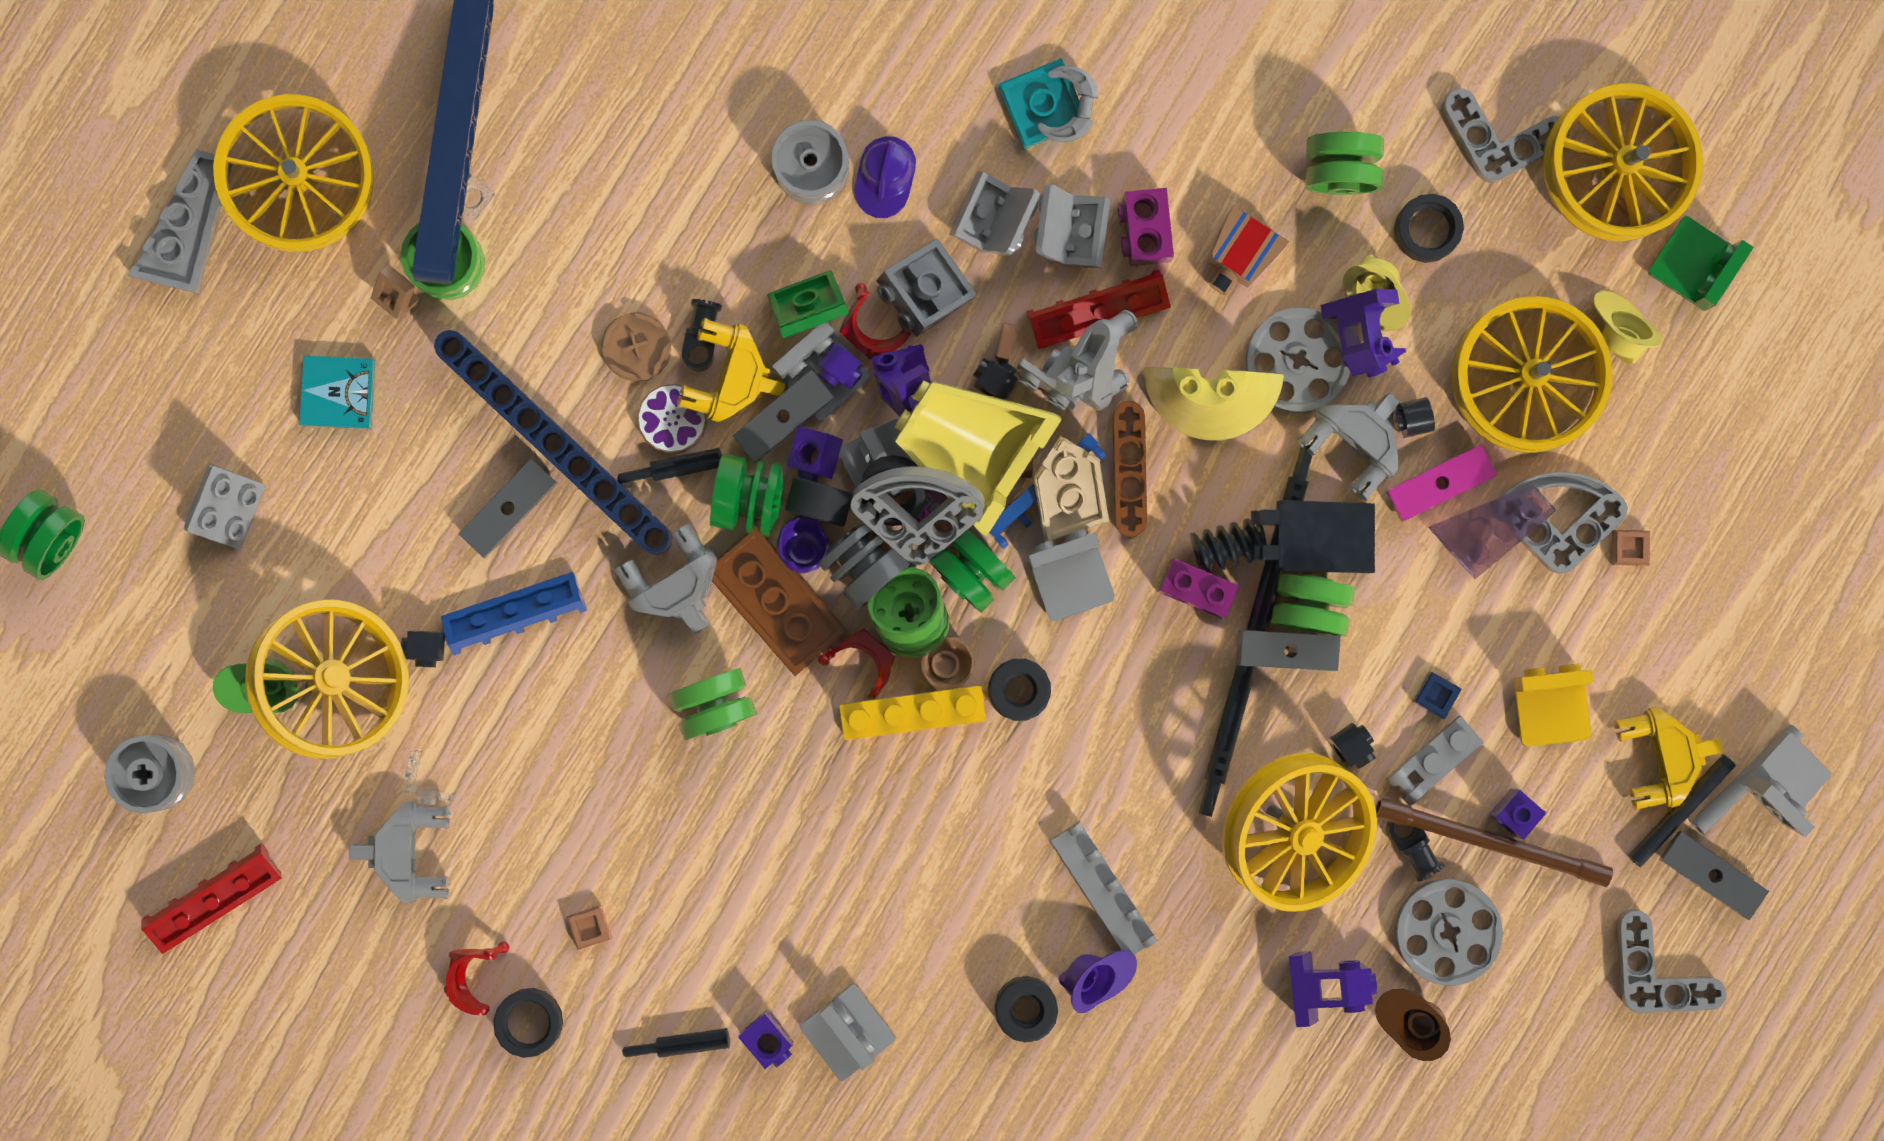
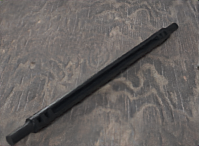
M1310 445L1303 448L1300 447L1293 476L1288 477L1283 500L1303 501L1305 498L1306 489L1309 484L1306 478L1313 456L1307 451ZM1276 526L1270 545H1276ZM1265 561L1246 630L1267 631L1273 605L1277 597L1278 576L1283 574V572L1276 571V561ZM1236 665L1204 778L1207 779V784L1199 814L1212 817L1220 786L1225 784L1257 669L1255 666Z

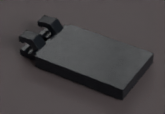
M1281 500L1276 501V510L1262 509L1260 511H1251V525L1276 526V545L1251 546V560L1276 561V571L1375 573V503Z

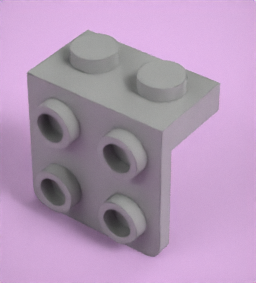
M977 171L949 235L982 253L1011 255L1023 242V231L1027 222L1035 215L1038 209L1037 200L1040 192L1033 188L1010 187L985 172Z
M1046 184L1039 198L1040 220L1039 227L1034 233L1036 252L1062 266L1101 269L1111 200L1106 197L1074 196L1054 184Z
M1086 529L1066 535L1068 542L1054 546L1052 540L1033 547L1034 554L1027 557L1050 620L1058 621L1114 600L1115 594L1098 548L1100 544L1096 532L1088 535Z

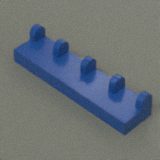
M1090 433L1077 444V446L1088 452L1092 451L1100 460L1106 456L1098 446L1099 443ZM1034 484L1001 513L989 532L1003 549L1009 544L1000 533L1011 523L1018 519L1026 528L1032 524L1023 513L1037 501Z
M570 572L443 615L441 620L447 646L455 656L461 654V648L479 642L487 645L491 643V638L514 630L517 634L524 632V627L547 619L550 623L557 621V616L577 609L582 613L587 611V607L581 595L577 577L574 572Z

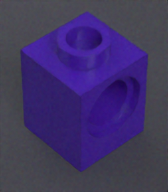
M798 426L787 467L799 470L797 476L799 478L818 482L820 476L832 480L843 439L828 433ZM817 449V457L811 463L812 453Z
M1511 788L1488 815L1515 838L1524 840L1546 815V812L1521 790Z
M768 1010L763 1012L738 1035V1038L764 1069L771 1064L777 1068L792 1055L789 1049L793 1046L794 1041ZM765 1033L773 1034L777 1038L778 1047L771 1051L764 1050L759 1044V1037Z

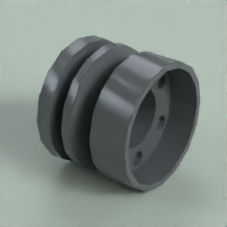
M865 523L855 526L834 543L826 557L819 564L824 571L829 570L837 563L841 566L830 577L833 582L839 581L847 575L852 579L843 591V594L857 610L864 607L868 600L895 576L912 565L893 548L884 553L880 547L885 541L879 535L872 539L870 535L874 531Z

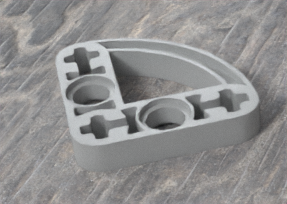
M901 467L876 474L857 486L853 492L851 509L859 519L903 558L912 564L921 565L929 562L982 517L985 499L983 494L972 484L946 471L928 467ZM903 488H923L938 491L950 497L921 522H918L886 492ZM862 498L865 500H868L870 498L874 499L873 504L868 502L864 505L861 503ZM962 502L966 504L975 503L974 509L966 507L961 512L960 518L957 514L961 511ZM888 518H897L901 521L903 527L899 530H890L886 528L884 521ZM938 520H947L952 524L953 529L945 533L939 532L934 527V523ZM928 535L929 539L926 541L924 550L922 548H917L916 550L912 548L913 543L917 546L922 544Z
M1552 472L1523 480L1500 495L1494 506L1497 518L1549 571L1557 574L1569 572L1577 566L1624 520L1628 510L1627 503L1623 497L1611 487L1592 477L1571 472ZM1565 487L1585 492L1596 498V500L1560 533L1525 497L1526 495L1544 488ZM1505 500L1508 502L1516 500L1519 503L1516 510L1523 517L1529 512L1532 517L1525 520L1518 528L1515 523L1521 520L1514 513L1505 514L1504 511L1507 508L1504 503ZM1604 502L1607 504L1615 502L1617 506L1614 511L1617 515L1616 517L1613 515L1607 516L1600 522V524L1605 526L1603 530L1600 524L1589 516L1592 513L1594 518L1599 517L1606 509L1603 505ZM1532 523H1539L1545 530V536L1539 543L1532 542L1527 537V528ZM1581 524H1588L1594 530V538L1588 544L1580 542L1576 537V530ZM1568 537L1570 543L1581 550V552L1578 554L1576 550H1571L1564 558L1567 562L1566 566L1564 564L1555 565L1553 561L1556 556L1553 552L1554 550L1557 552L1564 551L1570 545L1564 541Z

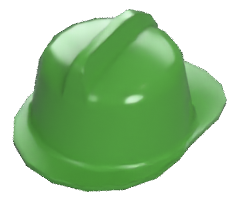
M266 658L264 673L294 675V672L290 671L281 661ZM247 663L227 666L219 671L213 681V693L216 700L224 708L232 712L252 713L245 689ZM264 680L265 693L270 707L297 694L299 691L296 681ZM298 698L275 709L273 712H285L293 707Z

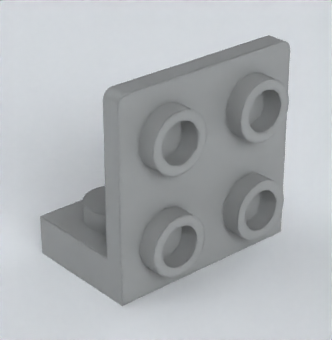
M826 322L818 325L772 367L790 388L810 370L814 369L817 373L822 370L817 363L834 342L851 355L853 354L837 337L829 323ZM864 366L860 369L863 373L861 379L851 390L840 382L834 387L822 378L836 397L814 414L819 421H823L871 379V374Z
M1786 731L1740 783L1782 825L1806 838L1814 829V826L1805 818L1808 812L1804 806L1831 777V772L1792 733Z

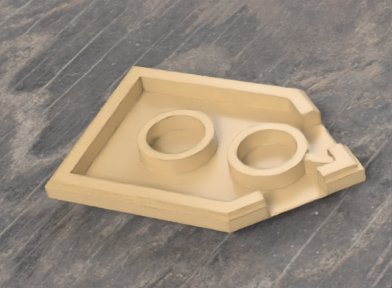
M1060 436L1033 477L1045 542L1109 522L1100 459Z

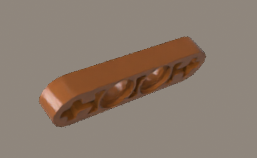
M1126 401L1118 405L1113 414L1115 526L1118 532L1125 537L1131 538L1141 534L1147 525L1146 435L1143 408L1136 402ZM1126 408H1131L1132 414L1139 417L1138 420L1132 423V433L1139 431L1140 438L1135 436L1119 438V431L1122 433L1126 432V422L1119 419V415L1124 414ZM1131 442L1139 448V457L1135 461L1127 462L1120 456V447L1124 443ZM1134 477L1138 480L1140 491L1137 495L1129 497L1122 493L1120 484L1124 478ZM1140 500L1141 508L1134 506L1133 510L1134 518H1140L1141 523L1134 527V531H1128V526L1121 523V519L1126 518L1128 515V506L1120 508V501L1132 503Z

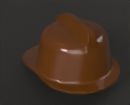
M1404 988L1391 989L1383 993L1377 1000L1375 1014L1378 1023L1409 1056L1420 1061H1434L1441 1058L1447 1052L1451 1042L1450 1029L1442 1010L1434 1003L1426 1001L1416 992Z

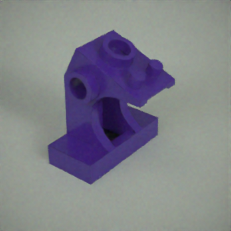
M1373 289L1321 305L1323 319H1337L1342 349L1341 358L1352 377L1364 373L1367 374L1368 378L1382 374L1388 370L1386 367L1388 363H1391L1392 366L1400 363L1398 357L1406 352V348H1394L1391 340L1388 337L1382 336L1380 329V317L1384 309L1400 304L1398 290ZM1358 324H1361L1364 343H1360Z
M922 344L910 345L904 349L884 352L872 357L873 372L880 396L899 417L904 410L911 413L917 403L912 395L915 394L922 381L931 383L928 373L930 370Z
M1311 951L1297 952L1289 956L1296 1027H1310L1319 1021L1317 1008L1343 1007L1344 1013H1356L1365 1011V1005L1373 1004L1372 995L1377 994L1375 973H1372L1371 968L1360 963V960L1339 962V969L1319 970L1313 969ZM1340 979L1341 997L1322 998L1321 980Z

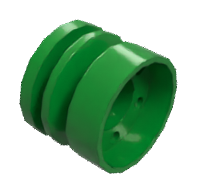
M723 454L718 466L713 490L710 526L734 530L739 516H745L747 533L753 534L757 519H761L760 534L770 537L773 526L779 518L783 500L782 464L773 463L769 478L764 477L765 461L759 460L754 474L749 475L747 474L746 458Z

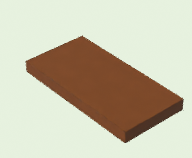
M755 526L753 534H745L717 559L712 578L713 584L795 677L848 631L800 575L795 571H791L783 564L778 556L777 549L765 536L760 534L757 526Z

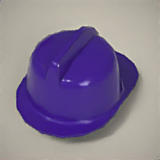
M890 136L875 139L865 148L861 157L855 182V197L860 208L872 217L888 218L896 215L905 207L909 198L916 169V157L913 149L904 140Z
M1119 950L1103 958L1092 954H1082L1059 976V983L1071 996L1073 1009L1078 1013H1086L1098 1004L1116 996L1128 986L1136 973L1137 960L1135 955L1128 950Z

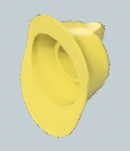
M1369 254L1364 258L1363 262L1355 264L1346 271L1343 276V287L1348 296L1373 289L1398 290L1400 304L1384 309L1380 317L1381 331L1388 332L1396 331L1405 326L1410 318L1411 305L1400 284L1399 273L1391 262L1375 258L1372 254Z
M1600 291L1595 294L1593 299L1594 307L1605 321L1602 335L1609 350L1626 364H1634L1648 348H1656L1662 344L1663 338L1660 332L1627 299L1611 291Z

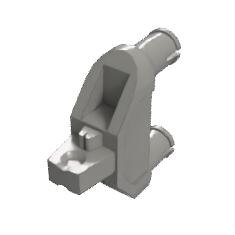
M1123 310L1110 320L1101 319L1086 328L1070 356L1069 367L1057 377L1056 390L1064 392L1071 398L1078 396L1088 406L1101 411L1110 404L1114 395L1129 387L1126 384L1129 383L1127 374L1121 369L1114 370L1120 338L1137 328L1135 326L1137 324L1135 315L1128 310Z
M1388 393L1384 395L1376 406L1372 402H1368L1367 405L1320 406L1316 411V420L1303 436L1297 440V443L1301 448L1310 443L1307 451L1311 455H1315L1332 433L1339 435L1367 460V468L1350 486L1353 493L1360 492L1357 496L1367 501L1385 478H1392L1398 471L1397 447L1394 430L1391 427L1394 421L1389 416L1400 401Z
M691 523L679 528V531L676 530L671 534L688 560L685 562L686 566L654 586H648L634 559L622 564V567L616 568L614 572L618 575L630 595L628 604L632 610L665 617L674 616L678 622L684 620L692 633L696 634L710 625L702 608L706 606L703 599L707 597L715 572L717 558L713 551L705 550Z
M406 801L395 811L375 836H369V844L349 845V860H369L368 868H374L377 875L403 903L416 902L417 898L448 899L450 889H436L435 887L450 885L449 877H418L415 873L416 831L418 828L448 829L450 818H436V816L451 815L450 807L419 806L414 801Z

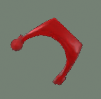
M858 283L855 286L857 293L856 301L849 309V314L845 316L839 333L871 360L874 356L884 352H893L900 348L907 341L911 333L905 332L902 329L896 336L886 340L872 339L863 334L857 325L856 316L859 307L867 299L870 292L865 284Z
M863 628L845 639L835 649L831 647L826 654H821L818 657V662L820 665L826 666L836 656L837 652L847 648L861 649L868 653L875 661L878 670L876 686L871 689L868 697L875 699L889 680L891 666L896 655L891 653Z
M502 941L497 947L492 949H458L449 952L450 965L446 975L444 992L456 1008L471 1015H487V1012L490 1011V1006L479 1002L470 993L466 983L465 972L468 963L473 958L495 960L498 953H507L509 951V944Z

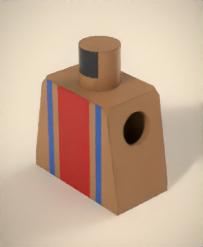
M1233 205L1226 216L1208 258V262L1219 269L1209 283L1210 287L1225 296L1236 281L1248 288L1283 251L1289 241Z

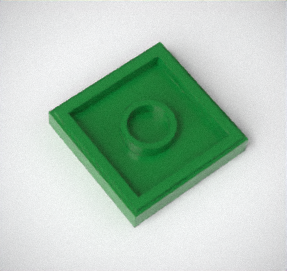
M832 270L767 294L783 338L849 314Z

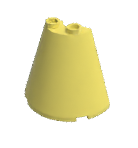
M1144 367L1147 393L1158 414L1177 431L1193 438L1210 441L1237 437L1261 423L1276 404L1284 374L1221 370L1216 379L1205 380L1200 375L1199 369Z
M923 380L913 396V399L917 401L911 413L904 410L894 427L900 431L895 442L919 467L939 469L956 475L972 484L983 494L985 499L983 515L974 526L980 533L987 536L1005 509L1006 498L1037 449L1039 447L1044 448L1062 420V417L1045 410L934 381L929 384ZM962 502L961 512L966 507L974 509L975 503L966 504Z

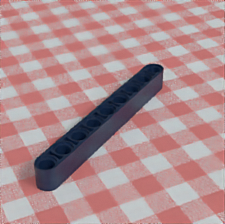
M454 0L413 261V277L415 281L451 284L453 281L493 20L494 0Z
M453 330L443 331L437 336L434 349L438 357L642 549L655 555L664 554L670 549L673 537L668 527L619 483L468 339ZM457 339L461 344L460 351L455 356H447L445 353L446 344L450 340ZM477 363H484L486 366L484 377L480 380H472L470 376L471 368ZM501 387H509L512 393L510 400L505 404H498L495 399L496 392ZM529 410L535 411L537 415L535 425L530 428H523L520 421L523 413ZM553 434H560L563 441L561 448L556 452H549L546 449V440ZM577 458H585L588 463L587 471L581 476H574L571 472V464ZM605 481L611 482L614 489L612 496L606 500H600L596 494L598 485ZM629 505L636 506L639 511L638 519L632 524H625L621 517L623 509ZM653 529L662 530L665 537L663 544L657 548H651L647 544V535Z

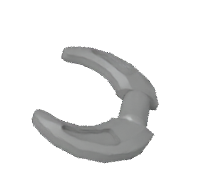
M1075 66L1057 67L1049 71L1048 76L1049 78L1067 79L1074 85L1078 95L1081 96L1077 117H1073L1067 124L1061 127H1049L1039 123L1038 130L1046 138L1055 142H1072L1083 137L1094 122L1089 119L1094 99H1098L1097 86L1085 70Z

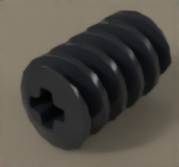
M1249 518L1243 520L1242 530L1236 522L1230 523L1229 533L1222 525L1217 526L1215 537L1209 529L1203 530L1202 540H1200L1195 532L1190 533L1198 567L1203 566L1208 573H1212L1213 562H1216L1221 570H1225L1226 559L1229 558L1235 567L1239 566L1240 555H1244L1248 563H1252L1251 546L1267 545L1263 525H1251Z

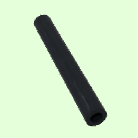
M1722 754L1692 786L1685 800L1679 806L1673 807L1628 854V858L1641 868L1736 767V764L1726 755Z

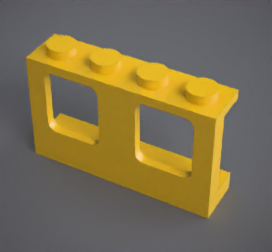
M982 685L839 705L844 740L986 721Z

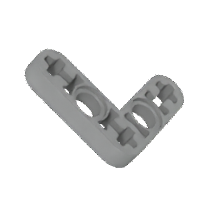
M1460 88L1453 90L1446 96L1442 104L1444 116L1481 180L1488 183L1500 181L1542 158L1544 150L1541 151L1540 145L1545 148L1546 141L1539 144L1537 138L1549 131L1548 125L1552 128L1559 118L1558 116L1546 118L1500 143L1476 98L1470 91ZM1455 97L1459 102L1463 100L1467 102V106L1463 109L1467 118L1472 114L1476 117V119L1470 120L1463 127L1459 124L1465 119L1460 110L1453 111L1451 108L1455 103ZM1479 127L1484 131L1485 140L1482 144L1474 145L1468 141L1467 131L1469 128ZM1570 129L1568 130V133L1566 135V138L1568 139L1570 137ZM1517 141H1526L1531 145L1532 154L1529 158L1521 159L1517 157L1514 152V145ZM1507 155L1509 161L1503 163L1497 169L1498 174L1493 170L1489 172L1485 170V166L1489 163L1487 158L1494 162Z
M1635 909L1626 910L1620 914L1617 920L1620 996L1627 1008L1634 1012L1650 1013L1713 1010L1723 1005L1726 1000V989L1722 982L1708 976L1655 978L1653 925L1651 919L1646 913ZM1633 916H1635L1637 921L1643 923L1642 928L1637 929L1636 937L1637 940L1644 941V946L1636 944L1627 946V940L1634 942L1633 931L1626 928L1627 923L1633 921ZM1634 951H1641L1646 959L1645 965L1640 970H1631L1627 963L1629 955ZM1692 983L1691 989L1694 991H1704L1707 989V984H1709L1711 988L1716 989V995L1710 996V1002L1702 996H1691L1689 984ZM1670 985H1678L1682 990V998L1676 1004H1669L1665 1000V990ZM1637 987H1639L1645 993H1655L1658 1005H1655L1656 1000L1653 998H1642L1640 1005H1638L1636 1001L1630 999V995L1636 993Z

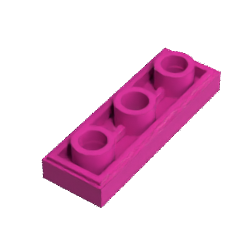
M1481 444L1387 490L1386 493L1400 521L1403 522L1497 476ZM1438 477L1445 481L1446 485L1443 490L1438 489L1435 484Z

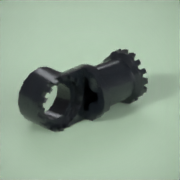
M692 299L691 306L694 308L690 327L686 328L682 358L686 366L691 370L701 372L707 370L713 364L715 344L697 339L699 329L713 333V331L703 329L700 324L703 318L716 322L717 312L721 311L722 305L716 302L711 303L710 300L706 303L704 299ZM703 346L707 349L708 357L704 363L694 364L689 360L688 354L693 347Z
M1387 821L1386 831L1388 836L1395 842L1402 856L1408 857L1417 872L1415 878L1418 882L1432 877L1430 873L1435 875L1437 874L1436 872H1440L1445 867L1443 861L1439 862L1428 845L1430 839L1424 830L1413 827L1408 837L1400 838L1394 832L1395 823Z

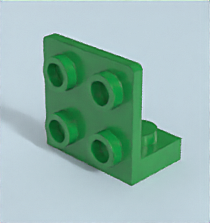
M1685 216L1681 219L1647 273L1701 310L1706 311L1717 305L1754 247L1744 240L1731 245L1689 216Z

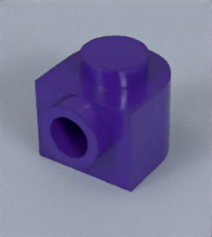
M836 342L832 344L817 363L822 368L818 374L834 387L840 382L851 390L863 375L860 371L863 367L862 363Z

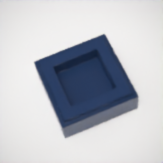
M1429 672L1412 702L1441 719H1445L1462 689L1439 675Z

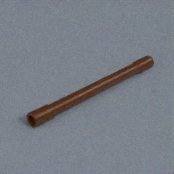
M1383 797L1378 799L1375 807L1377 818L1432 832L1570 874L1577 879L1607 887L1612 880L1613 868L1600 863L1567 856L1426 813L1409 805Z

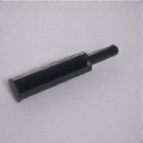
M718 447L650 462V467L619 473L617 475L618 482L622 484L653 477L654 481L716 469L719 466L722 452Z
M728 1028L659 1037L656 1039V1043L624 1047L622 1053L624 1057L657 1053L658 1058L730 1049V1034Z

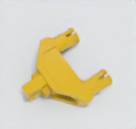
M703 318L700 326L703 329L713 331V333L699 329L697 339L727 347L728 353L716 391L711 394L683 385L680 391L682 396L678 397V407L705 413L709 420L720 422L755 401V398L762 399L763 392L777 396L783 394L786 383L783 380L769 376L770 368L764 366L746 325L734 324L731 327Z
M1658 707L1648 708L1644 715L1614 720L1615 729L1630 727L1629 730L1616 732L1620 742L1649 735L1654 746L1661 779L1658 784L1630 788V797L1639 798L1645 796V798L1631 801L1635 811L1665 804V806L1670 808L1679 806L1689 794L1702 769V765H1706L1705 757L1724 752L1720 738L1701 741L1700 733L1694 734Z

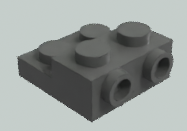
M938 238L885 270L876 280L879 284L877 292L882 301L886 304H893L899 313L897 315L899 325L905 332L912 331L915 337L937 325L946 316L977 296L975 290Z

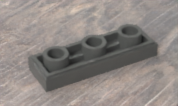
M812 369L732 436L755 463L836 396L818 373ZM783 409L787 410L790 415L787 422H784L780 416Z
M531 458L462 529L459 535L486 559L558 483ZM511 502L514 505V511L512 514L506 515L504 513V506Z
M1238 630L1236 665L1338 671L1341 636ZM1288 645L1289 652L1287 655H1285L1284 650L1285 647Z
M1682 831L1677 832L1659 859L1747 920L1752 918L1769 893L1760 884ZM1715 869L1717 873L1716 879L1710 881L1709 873Z

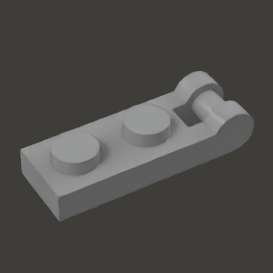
M1457 716L1394 770L1386 780L1392 787L1397 786L1404 794L1403 800L1411 806L1484 742L1462 716ZM1412 771H1415L1422 779L1415 786L1407 777Z

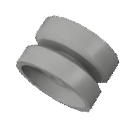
M802 120L788 126L777 137L772 149V168L780 188L791 199L803 204H822L833 199L845 187L849 177L848 149L842 136L832 126L818 120ZM811 158H816L817 162L815 165H805V163L810 162Z
M141 735L126 739L114 748L106 762L104 778L109 794L118 805L131 812L151 813L174 808L186 799L194 786L196 770L193 757L184 744L170 736ZM151 770L153 772L152 778H150L148 772Z

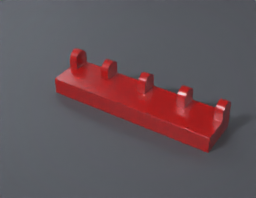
M1159 269L1152 271L1151 275L1132 281L1126 279L1122 281V284L1101 291L1094 289L1089 291L1088 295L1066 302L1059 300L1056 301V305L1037 311L1031 309L1026 311L1036 345L1038 349H1042L1080 337L1086 328L1101 319L1110 320L1123 310L1132 312L1137 319L1171 308L1164 277Z
M261 843L255 847L254 852L238 862L232 861L228 864L226 870L208 881L204 879L199 882L198 887L185 896L169 901L168 906L155 915H147L142 918L141 930L156 948L164 954L282 879L281 871L269 858L268 850Z

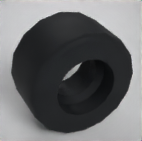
M795 477L791 484L785 510L843 527L847 520L853 494L832 486Z
M1011 659L1000 664L992 673L988 683V697L993 708L1001 716L1013 721H1027L1038 716L1047 707L1051 697V682L1046 671L1036 662L1028 659ZM1023 676L1031 681L1033 694L1027 702L1014 703L1007 697L1006 685L1011 678Z
M1030 976L1013 978L1003 985L996 996L994 1008L997 1023L1003 1033L1013 1040L1025 1043L1038 1041L1048 1035L1056 1024L1058 1016L1056 997L1050 987L1039 978ZM1025 995L1032 996L1040 1005V1012L1037 1018L1027 1023L1017 1020L1012 1011L1016 999Z

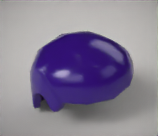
M804 516L790 519L779 532L776 542L778 556L791 571L803 574L815 571L820 568V562L829 551V537L816 519Z

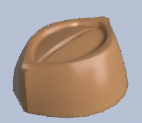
M945 637L943 643L930 654L922 656L921 666L925 677L935 690H950L962 686L969 679L974 668V658L971 650L962 641L961 637Z

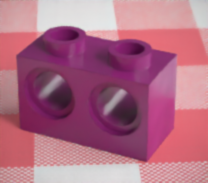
M1167 188L1125 192L1123 202H1118L1117 204L1119 223H1125L1127 236L1121 237L1123 258L1129 257L1130 266L1171 262L1174 258ZM1140 202L1147 203L1152 209V215L1148 218L1138 217L1134 212V205ZM1141 237H1150L1154 240L1156 249L1153 252L1145 253L1138 248L1137 240Z
M1174 558L1170 560L1157 592L1210 615L1224 619L1228 614L1239 585Z

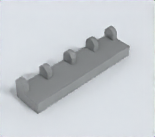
M1077 822L1050 840L1121 950H1128L1135 955L1158 941L1080 822Z

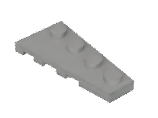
M200 150L194 152L175 187L176 192L168 207H164L159 216L160 221L151 238H147L142 248L144 251L127 276L199 294L222 206L217 195L213 176L215 154ZM228 163V179L232 168L231 163Z

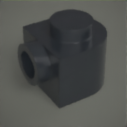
M984 358L973 376L978 378L974 387L987 396L1007 400L1019 381L1015 376L1017 370L1003 360H999L996 363L993 360L988 361Z
M1427 397L1399 403L1396 407L1397 411H1393L1395 428L1397 432L1402 431L1403 439L1430 433L1435 430L1434 414Z
M407 631V638L402 637L401 647L405 657L409 660H415L416 667L435 668L436 661H444L445 633Z
M1351 723L1329 738L1332 748L1346 768L1356 765L1360 769L1376 758L1373 754L1374 749L1370 745L1374 740L1363 725L1357 727L1354 723Z

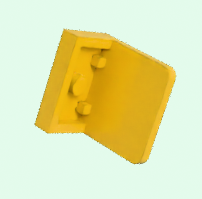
M1580 664L1559 666V673L1546 674L1545 668L1524 670V677L1513 678L1520 740L1524 746L1530 747L1583 741L1591 737L1586 685L1594 684L1592 670H1581Z

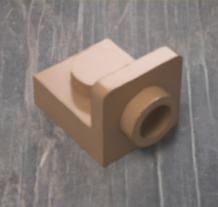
M389 264L379 271L370 298L395 319L404 315L416 306L419 301V297L413 293L415 285L408 281L405 276L397 272Z

